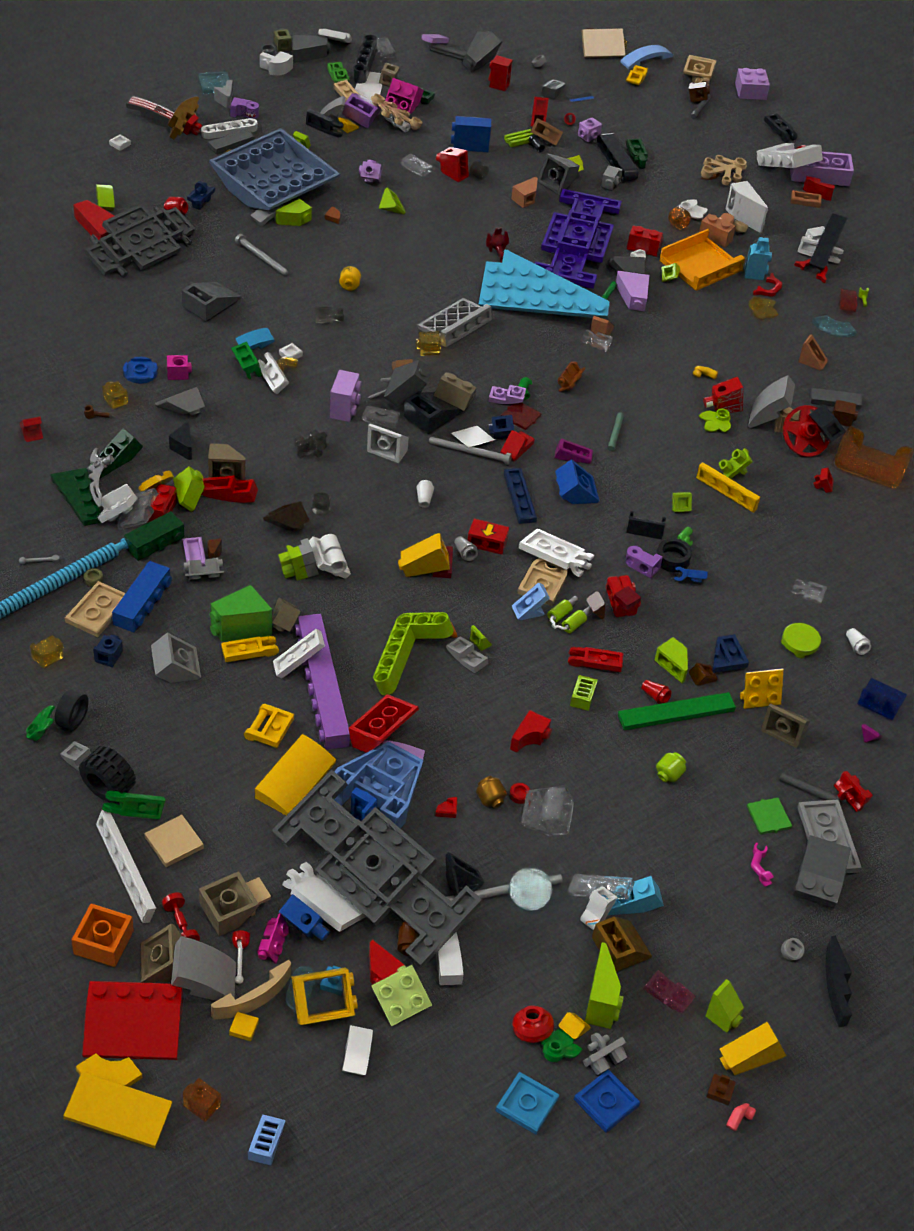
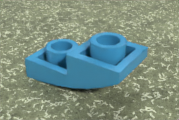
M268 328L257 329L235 338L238 345L247 342L251 350L257 346L262 349L275 342Z

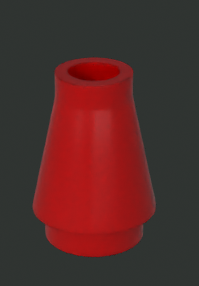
M645 680L641 687L658 704L667 703L672 695V691L668 686Z

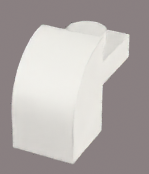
M281 51L276 56H272L262 52L260 54V67L269 70L270 75L279 76L287 74L293 69V55Z

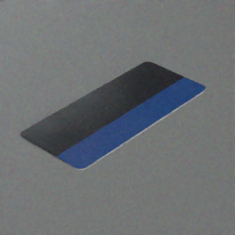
M591 93L567 96L571 102L594 99Z

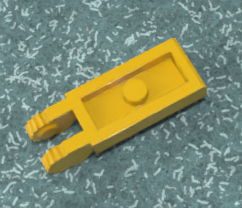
M259 636L221 643L225 663L264 655L269 657L279 653V648L275 645L276 638L274 636Z

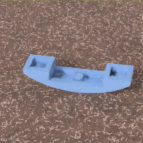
M649 45L632 51L621 59V63L627 69H632L635 65L640 66V61L659 57L663 60L673 57V54L663 46Z

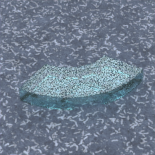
M828 315L815 317L812 321L817 328L834 336L854 337L857 333L849 322H839L831 319Z

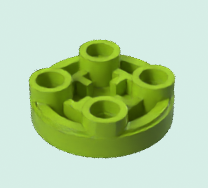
M793 623L785 628L781 643L794 653L797 658H804L806 655H811L819 649L821 636L814 627L808 624Z

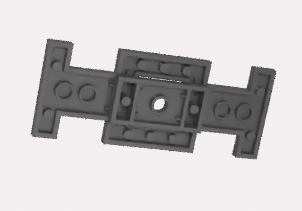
M331 769L272 832L287 846L303 831L320 845L329 855L315 869L316 872L376 926L392 910L419 934V937L405 952L423 968L483 904V900L468 886H465L452 901L423 878L436 864V859L376 807L362 821L353 817L334 800L348 784ZM372 858L379 859V863L375 867L368 866Z

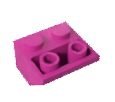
M393 78L385 101L393 102L398 106L397 109L406 110L411 114L419 105L424 90L418 86Z

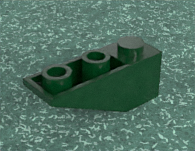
M123 428L98 455L100 458L112 455L114 461L103 469L100 478L131 461L143 448L139 441Z

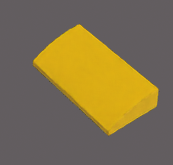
M302 734L256 786L255 799L287 815L322 780L336 763V759L317 742Z

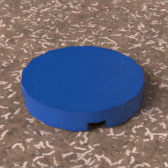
M134 357L131 361L124 364L123 373L124 377L130 382L138 384L148 383L157 377L158 367L155 361L152 362L150 358Z

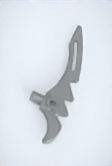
M95 448L90 458V463H93V465L89 467V470L93 471V473L89 475V478L94 480L90 483V491L97 506L101 507L100 475L103 469L114 461L112 455L102 458L98 457L97 448Z

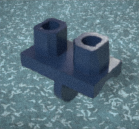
M198 181L194 186L195 189L187 196V200L192 202V207L198 210L203 207V202L211 200V195L215 192V187H208L207 183Z

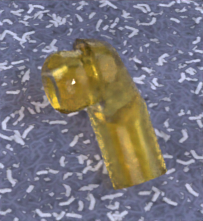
M284 356L276 362L280 369L284 371V366L286 365L297 367L298 358Z

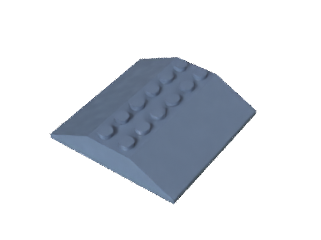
M281 128L209 160V163L229 192L248 207L265 210L273 209L340 177L339 172Z

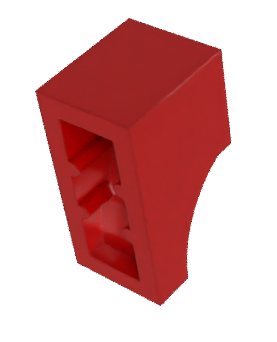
M529 710L512 736L510 750L518 753L521 748L527 745L537 744L541 746L544 739L548 740L551 735V719Z

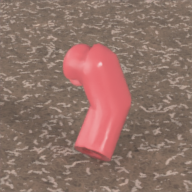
M747 1103L737 1106L732 1111L726 1126L733 1131H737L744 1117L749 1120L753 1119L756 1109L750 1107V1104Z

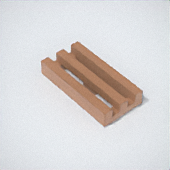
M793 190L790 203L820 208L822 195Z

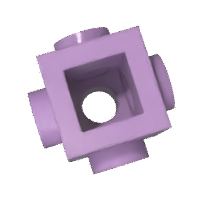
M593 117L579 123L578 136L586 142L594 140L601 134L602 124Z
M374 160L363 161V165L359 167V175H361L364 182H380L383 167Z

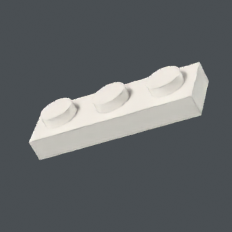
M318 629L313 630L273 660L276 676L282 679L324 648L322 632Z

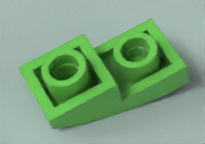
M341 62L327 64L329 74L335 83L343 80L349 82V76Z

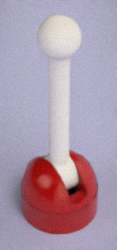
M243 930L232 933L233 946L238 949L237 976L235 977V983L241 984L244 981L242 977L243 949L250 942V933Z

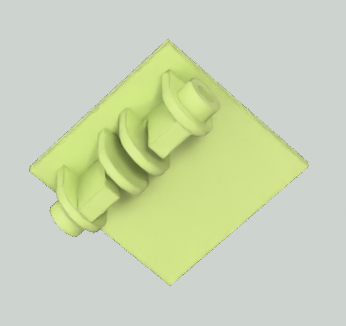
M413 965L408 967L401 966L397 969L398 972L371 985L391 1026L432 1006Z

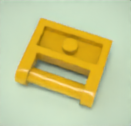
M262 704L251 727L247 728L244 732V737L249 741L256 740L277 748L292 724L294 714L268 704ZM270 715L262 731H258L266 716Z

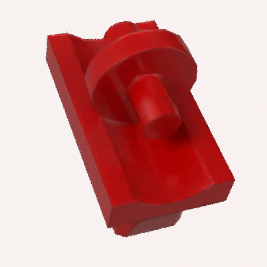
M844 771L841 778L834 784V787L839 791L838 798L840 800L846 799L856 812L861 811L864 805L873 797L869 790H864L860 786V780L857 776H851L848 771Z

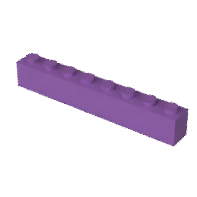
M321 614L298 616V624L295 625V635L300 638L298 642L313 630L318 629L322 632L325 644L324 648L302 663V665H306L305 678L310 681L308 684L309 695H313L314 698L311 702L313 711L317 712L315 714L316 726H320L321 729L319 730V740L324 742L326 750L349 747L350 734L322 616Z

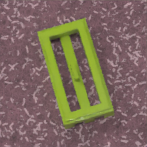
M530 129L505 135L504 140L510 147L528 144L529 137L533 133L530 132Z

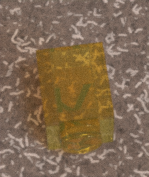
M439 331L419 332L415 344L416 349H419L420 356L440 355L441 339Z

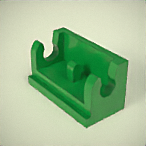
M247 342L231 348L248 379H251L250 374L255 371L258 377L263 376L259 362Z

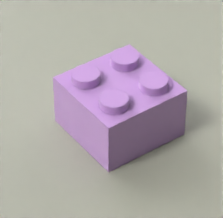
M738 68L735 85L739 99L767 100L770 84L766 70Z
M338 371L330 392V418L350 422L352 415L355 416L356 404L359 405L361 400L359 392L362 381H359V373Z

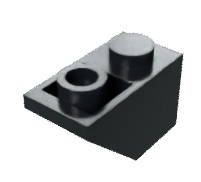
M824 404L809 414L828 442H833L846 432L837 418Z

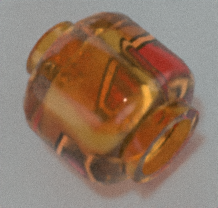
M677 206L670 211L668 220L677 229H683L689 225L691 215L683 207Z

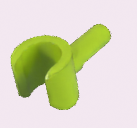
M860 287L858 297L862 298L863 306L867 307L866 299L869 288L862 290Z

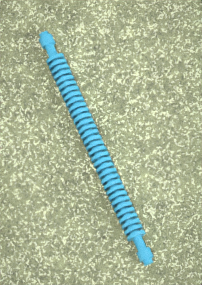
M122 538L121 542L117 544L111 542L88 554V556L86 555L84 558L0 601V619L65 585V583L76 579L87 570L96 568L117 557L120 550L128 549L126 540Z

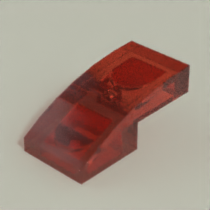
M841 289L839 303L841 310L856 312L857 291Z

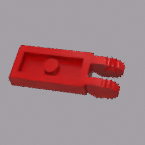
M571 647L569 649L570 657L568 658V663L570 666L580 667L583 665V667L616 672L622 671L624 653L589 647Z

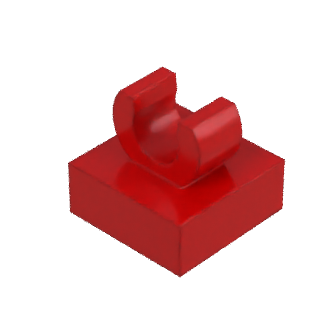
M194 114L186 122L183 133L189 135L191 132L194 135L200 133L199 130L202 128V125L198 123V116Z
M828 467L822 468L821 475L814 476L816 482L813 484L816 489L823 487L825 493L832 492L834 479Z

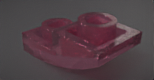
M659 970L643 987L656 999L681 1013L685 1011L696 997L679 981L675 985Z

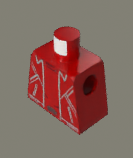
M738 377L714 385L712 387V396L703 398L705 408L713 406L715 411L726 409L730 413L743 411L744 387Z

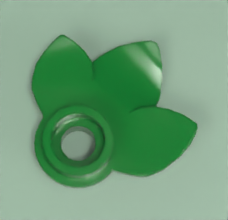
M54 705L44 708L35 717L32 724L26 730V738L37 741L43 736L45 730L54 722L50 718L55 708Z
M561 1028L553 1031L547 1039L540 1041L544 1045V1057L551 1062H559L563 1057L575 1058L582 1052V1048L574 1044V1039Z

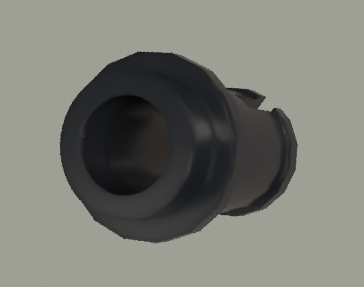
M535 134L529 137V144L534 146L539 153L543 152L545 145L540 141V137Z

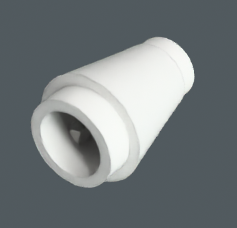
M422 480L416 486L420 507L427 508L430 506L434 486L431 481Z
M855 628L847 631L846 636L855 653L864 655L869 652L871 644L868 638Z

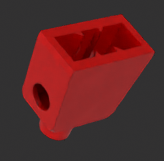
M450 147L436 155V161L440 162L443 174L457 182L469 177L467 150Z

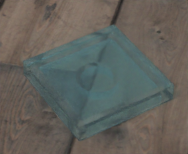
M227 71L198 73L203 94L214 93V87L223 88V86H226L227 80H229Z

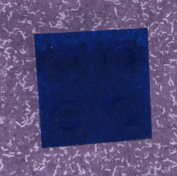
M871 678L866 688L862 690L857 704L893 721L907 694Z

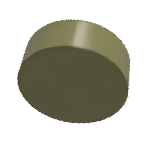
M92 568L84 573L86 585L93 587L98 581L103 583V573L101 570Z

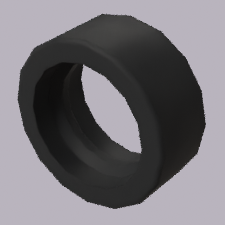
M677 538L663 540L657 550V554L662 556L661 568L669 572H681L680 570H675V567L687 569L692 556V549L688 543ZM674 551L680 553L684 558L672 559L664 553Z
M73 689L67 690L62 695L56 708V725L72 731L77 729L85 718L88 709V696Z

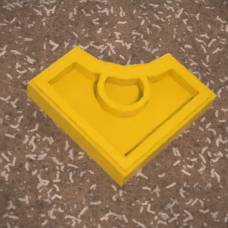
M95 1053L76 1066V1071L79 1075H81V1072L127 1087L143 1078L142 1073L129 1057L121 1061H108Z

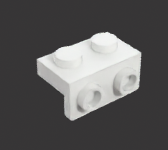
M128 484L102 497L101 505L104 510L98 516L101 523L107 520L111 522L120 513L126 514L133 509L132 505L138 498Z

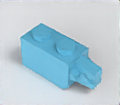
M759 237L757 244L750 246L745 265V278L764 280L765 274H768L769 265L767 264L771 262L772 252L769 249V238Z

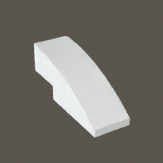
M457 932L436 953L440 985H461L463 981V966Z

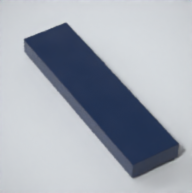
M522 468L504 469V477L518 523H536L537 516Z

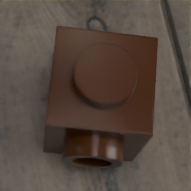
M836 399L832 414L841 425L851 427L852 422L857 420L858 411H855L856 403Z

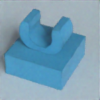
M334 965L333 967L328 966L326 971L339 969L340 967ZM341 976L322 979L320 989L342 996Z

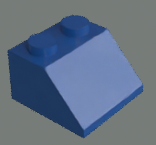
M572 459L555 471L556 482L560 488L559 494L563 500H567L571 504H589L600 501L593 476Z

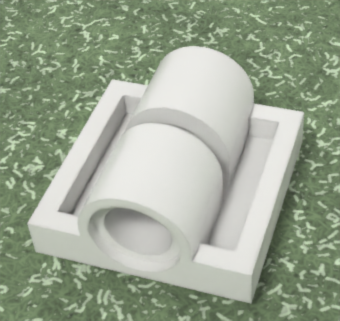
M327 534L320 539L313 536L309 540L316 565L320 570H325L345 579L351 574L336 535Z

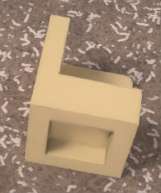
M260 877L246 883L258 904L271 899V895Z

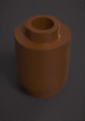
M403 922L399 928L397 950L403 955L409 956L405 950L419 937V934L406 922Z

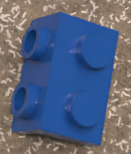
M356 787L351 792L350 814L357 820L362 821L374 807L377 808V798L371 796L369 792Z

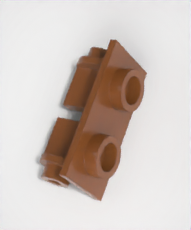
M570 362L558 378V384L561 386L559 392L571 390L575 386L574 383L582 377V373L586 368L580 369L577 362Z

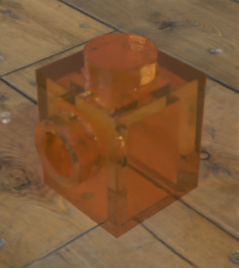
M198 1078L183 1091L184 1107L206 1122L221 1106V1094Z

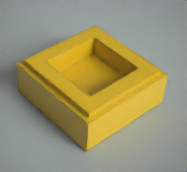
M237 1012L229 1030V1035L252 1041L259 1018Z

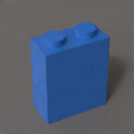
M456 116L455 122H452L454 135H451V144H453V148L475 152H489L491 119Z

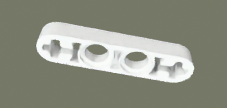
M248 118L205 125L201 128V136L205 139L220 138L244 129L251 133L257 131L258 123L257 120Z

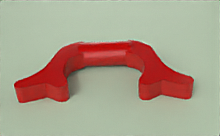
M811 259L795 261L794 266L804 270L806 266H809ZM827 266L824 270H821V273L816 275V279L821 280L823 283H826Z
M771 273L766 278V282L773 283L775 286L770 290L758 286L753 291V295L775 296L782 289V282L775 278L774 273Z

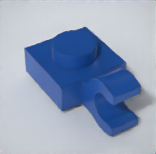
M675 567V570H680L682 575L674 577V579L682 581L685 577H691V581L702 582V579H707L708 572Z

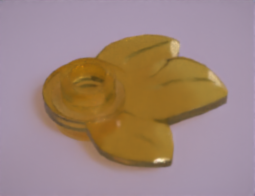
M753 297L749 301L748 306L758 318L765 319L766 317L773 318L778 316V312L772 307L776 301L760 297Z

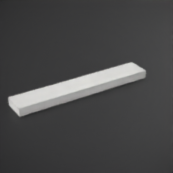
M102 810L96 826L141 922L149 923L156 907L111 813Z

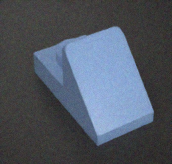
M537 583L512 605L517 619L525 620L545 615L541 606L550 597L544 585Z

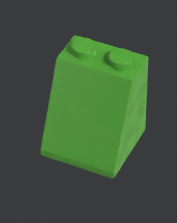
M251 585L211 603L210 630L221 642L259 636L269 637L272 635V608Z

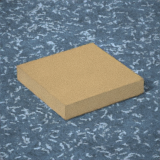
M183 815L144 833L145 839L165 867L204 849V844Z

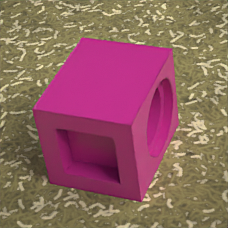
M168 355V380H189L188 373H192V364L188 362V355Z

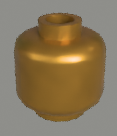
M492 776L482 779L476 789L478 797L486 807L493 806V808L501 806L504 803L503 799L507 795V791L500 779L493 778Z

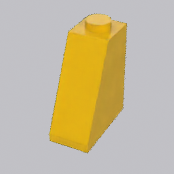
M440 533L401 551V559L398 560L400 571L403 570L406 577L450 569L449 554Z
M766 1022L720 1048L723 1056L719 1059L726 1071L731 1069L733 1074L737 1075L781 1059L786 1054L770 1025Z

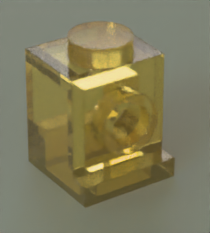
M109 381L102 386L103 397L112 409L128 404L127 390L122 387L119 381Z
M53 635L36 645L34 643L30 644L32 658L43 669L63 658V643Z

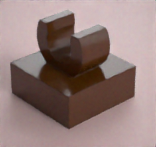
M714 1074L706 1097L729 1106L736 1082L730 1080L731 1077L721 1074L719 1076Z

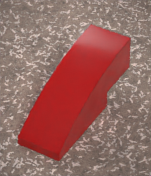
M234 475L203 478L204 489L201 495L222 501L247 503L255 502L258 488L254 479L237 481Z

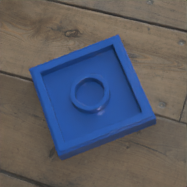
M609 1069L574 1096V1100L605 1133L640 1106V1101Z

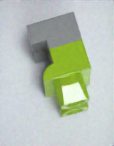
M308 538L300 540L302 545L294 548L291 545H287V552L278 554L285 579L295 576L298 581L319 574Z

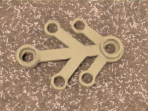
M375 93L371 97L372 103L383 110L381 114L387 118L392 114L397 125L401 126L404 120L410 123L412 129L418 130L423 124L416 117L410 119L408 111L397 109L398 106L395 103L385 101V98L380 94Z
M716 155L715 160L706 157L701 170V176L709 179L713 174L725 172L721 183L727 186L731 182V170L735 169L732 180L738 183L742 179L741 171L746 169L747 162L739 157L735 160L721 155Z

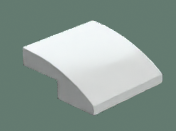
M324 28L319 29L318 32L319 36L328 37L331 40L346 43L352 41L351 35L348 33Z

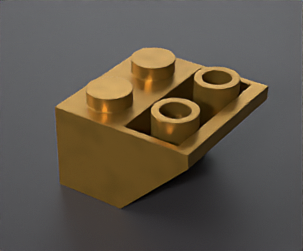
M614 916L595 924L592 939L599 951L602 942L607 944L616 972L652 957L631 921Z

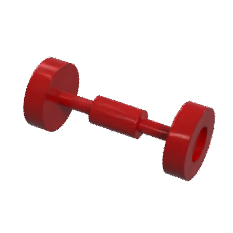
M175 892L167 895L162 900V905L165 911H175L174 917L178 927L183 930L181 935L200 941L197 930H187L186 927L188 925L183 912L179 911L185 904L182 893Z

